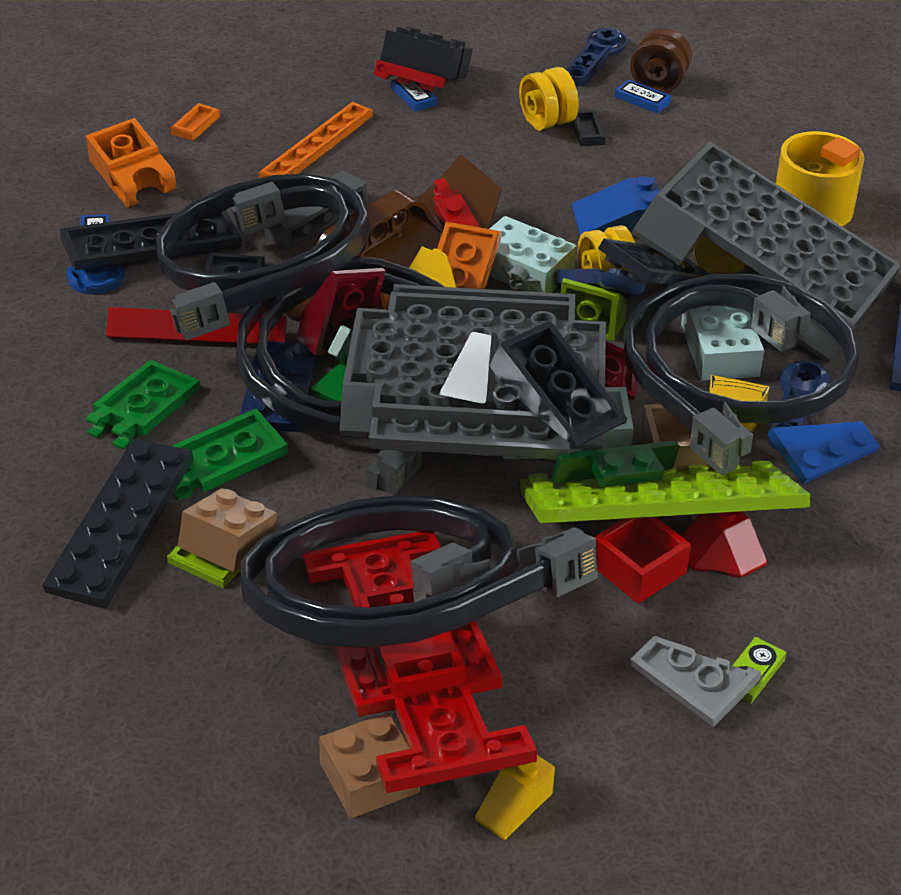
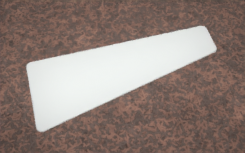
M477 332L470 334L440 391V395L482 404L486 403L491 348L490 335Z

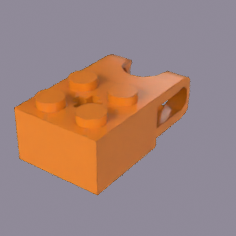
M135 118L85 136L90 162L127 208L139 204L136 195L144 188H157L164 194L177 189L173 169L160 154L158 146Z

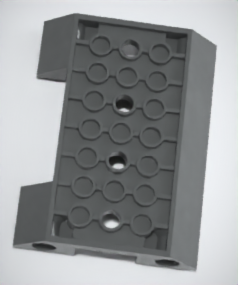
M710 141L655 196L632 231L633 235L679 265L694 250L700 236L703 235L715 245H718L738 260L759 272L762 276L791 283L823 300L836 311L852 330H854L871 304L876 302L901 268V264ZM811 317L808 331L798 334L796 342L826 363L832 359L841 347L826 328Z

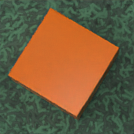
M837 137L822 147L820 156L844 167L860 156L861 148Z

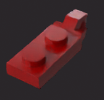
M382 60L376 61L373 73L386 80L392 76H397L396 81L411 85V81L419 82V88L434 91V87L443 88L445 83L443 77Z
M445 178L435 180L433 189L435 194L433 197L434 209L443 225L445 226L446 222L480 227L461 194L456 189L451 191L450 185Z

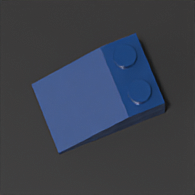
M655 177L628 178L572 203L579 235L592 230H600L604 233V230L620 225L627 227L632 234L634 227L655 196L660 192Z

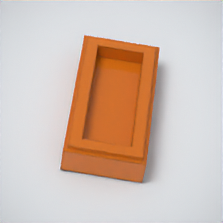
M198 103L170 127L171 135L194 141L220 117V110Z

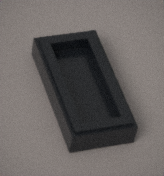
M596 110L578 111L577 117L572 121L579 145H606V136Z

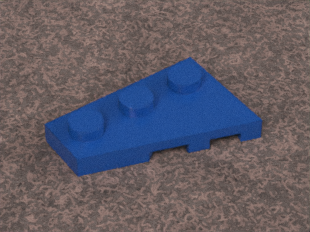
M862 421L771 428L767 434L802 484L872 454L880 447Z

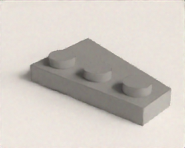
M653 636L631 658V666L713 727L761 679V671L749 667L747 670L730 665L728 660L719 657L714 660L696 654L693 648L657 636Z

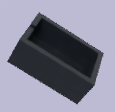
M397 26L396 30H386L380 60L446 79L466 78L473 48L466 47V42L462 40L443 39V35L431 32L426 34L421 33V29L407 26L405 28Z

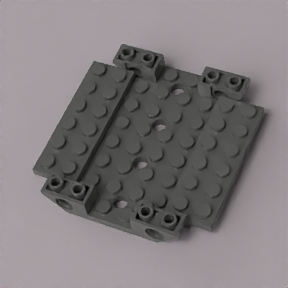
M394 284L388 310L357 308L343 381L340 435L369 437V448L542 458L556 460L560 454L569 455V449L584 451L602 449L603 434L574 448L510 393L490 366L486 403L482 404L440 395V391L472 332L491 336L490 365L499 343L551 320L605 389L606 322L575 320V294Z

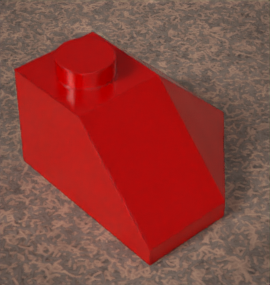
M743 511L699 514L681 536L691 544L688 566L693 571L707 573V570L728 573L727 576L742 578L767 565L766 557L752 522Z

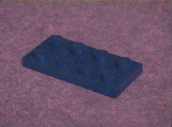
M268 341V351L279 373L305 394L310 395L318 355H314L302 343ZM257 347L253 367L257 375L268 383L258 364ZM247 387L240 415L257 408L275 430L302 431L303 426L292 423L276 414L251 394Z

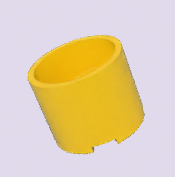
M820 131L803 132L791 136L781 147L775 184L840 226L846 225L854 214L864 165L862 150L859 157L842 167L820 156L822 147L837 137L858 146L853 141L837 134Z

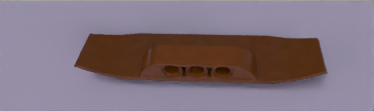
M459 154L439 179L445 178L450 185L451 191L456 189L461 194L481 228L490 229L502 188L462 154ZM435 184L416 198L404 191L392 190L367 205L365 208L369 217L371 231L362 251L355 257L380 258L409 268L422 246L430 250L437 249L444 225L434 209L433 197L435 194L433 189ZM356 213L350 216L353 229L358 220ZM336 225L327 229L317 244L332 233ZM380 294L376 309H384ZM313 297L285 312V314L291 320L300 322L303 310Z

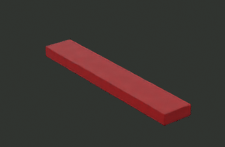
M108 307L106 337L237 344L238 323L245 313H228L229 326L185 340L181 333H177L170 310ZM265 314L262 315L248 335L247 345H258L260 320ZM282 315L269 334L268 341L286 343L287 315Z

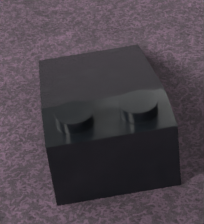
M551 320L499 343L489 365L510 393L574 448L626 423L628 420Z

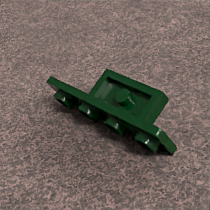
M667 441L569 453V455L560 454L557 457L552 478L555 483L596 478L601 487L662 480L664 470L674 467L680 445L677 441Z

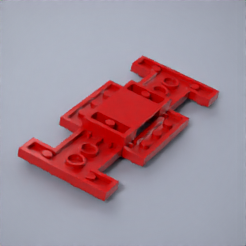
M419 531L310 551L302 556V565L309 584L343 578L354 607L370 608L414 602L413 592L415 591H413V588L415 587H413L414 583L412 582L414 580L412 576L414 575L411 574L413 571L411 570L410 561L441 548L434 532ZM476 620L458 629L419 642L378 647L384 661L385 674L375 648L332 646L358 717L395 710L410 747L407 750L376 756L377 770L386 794L537 762V749L526 726L521 725L488 732L471 695L502 688V675Z

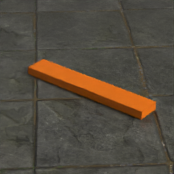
M351 102L258 172L259 178L271 175L299 174L373 117V110Z

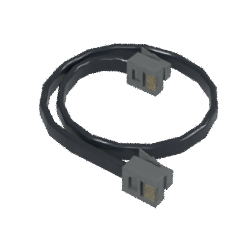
M308 173L271 175L222 188L191 202L168 219L156 239L161 272L179 288L189 290L175 295V299L172 300L174 309L170 310L177 333H181L185 340H189L229 326L228 313L303 288L329 276L332 271H339L362 251L371 231L369 217L359 193L335 178ZM318 206L332 209L340 214V218L332 233L311 250L280 264L241 273L207 274L181 268L168 258L169 252L181 235L198 222L231 208L235 226L237 229H241L245 235L287 222L284 211L299 207ZM347 206L358 215L354 229Z
M709 274L666 286L640 302L624 327L623 340L626 367L644 391L692 431L690 448L721 476L736 470L740 457L751 452L753 434L742 426L741 423H785L819 414L846 394L857 370L859 359L853 330L831 306L791 283L754 274ZM703 306H728L752 314L751 329L781 352L795 347L798 334L808 331L811 317L824 326L842 346L846 364L841 375L818 392L785 401H741L703 391L675 375L657 353L656 340L666 324L688 310ZM653 317L646 329V364L635 350L634 338L643 323Z

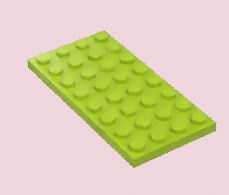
M754 461L752 466L743 467L737 464L736 470L722 476L715 469H708V466L703 464L690 465L689 470L676 471V467H673L672 469L664 470L662 480L601 487L596 478L555 483L553 478H548L547 474L541 473L531 474L528 476V479H520L521 494L539 523L810 507V493L769 461Z

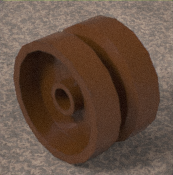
M667 28L653 29L644 36L631 58L630 71L633 79L637 83L663 93H669L676 89L692 61L690 44L683 35L675 30Z

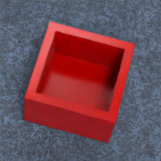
M657 517L624 518L594 536L596 538L595 557H597L595 560L597 561L595 564L597 568L595 569L637 604L687 573L691 544Z

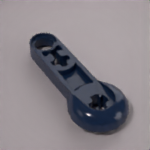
M599 28L588 34L587 45L566 69L576 87L586 85L609 56L619 54L625 49L628 39L623 32L612 28Z
M611 268L609 272L601 269H559L554 285L561 288V281L565 278L610 291H617L626 297H637L646 287L645 284H640L628 276L629 271Z
M795 361L787 365L780 375V383L784 393L782 401L818 392L831 382L829 373L823 366L813 361ZM807 417L792 420L791 424L786 422L772 423L770 430L771 428L804 426ZM768 437L769 445L773 449L778 450L771 441V439Z

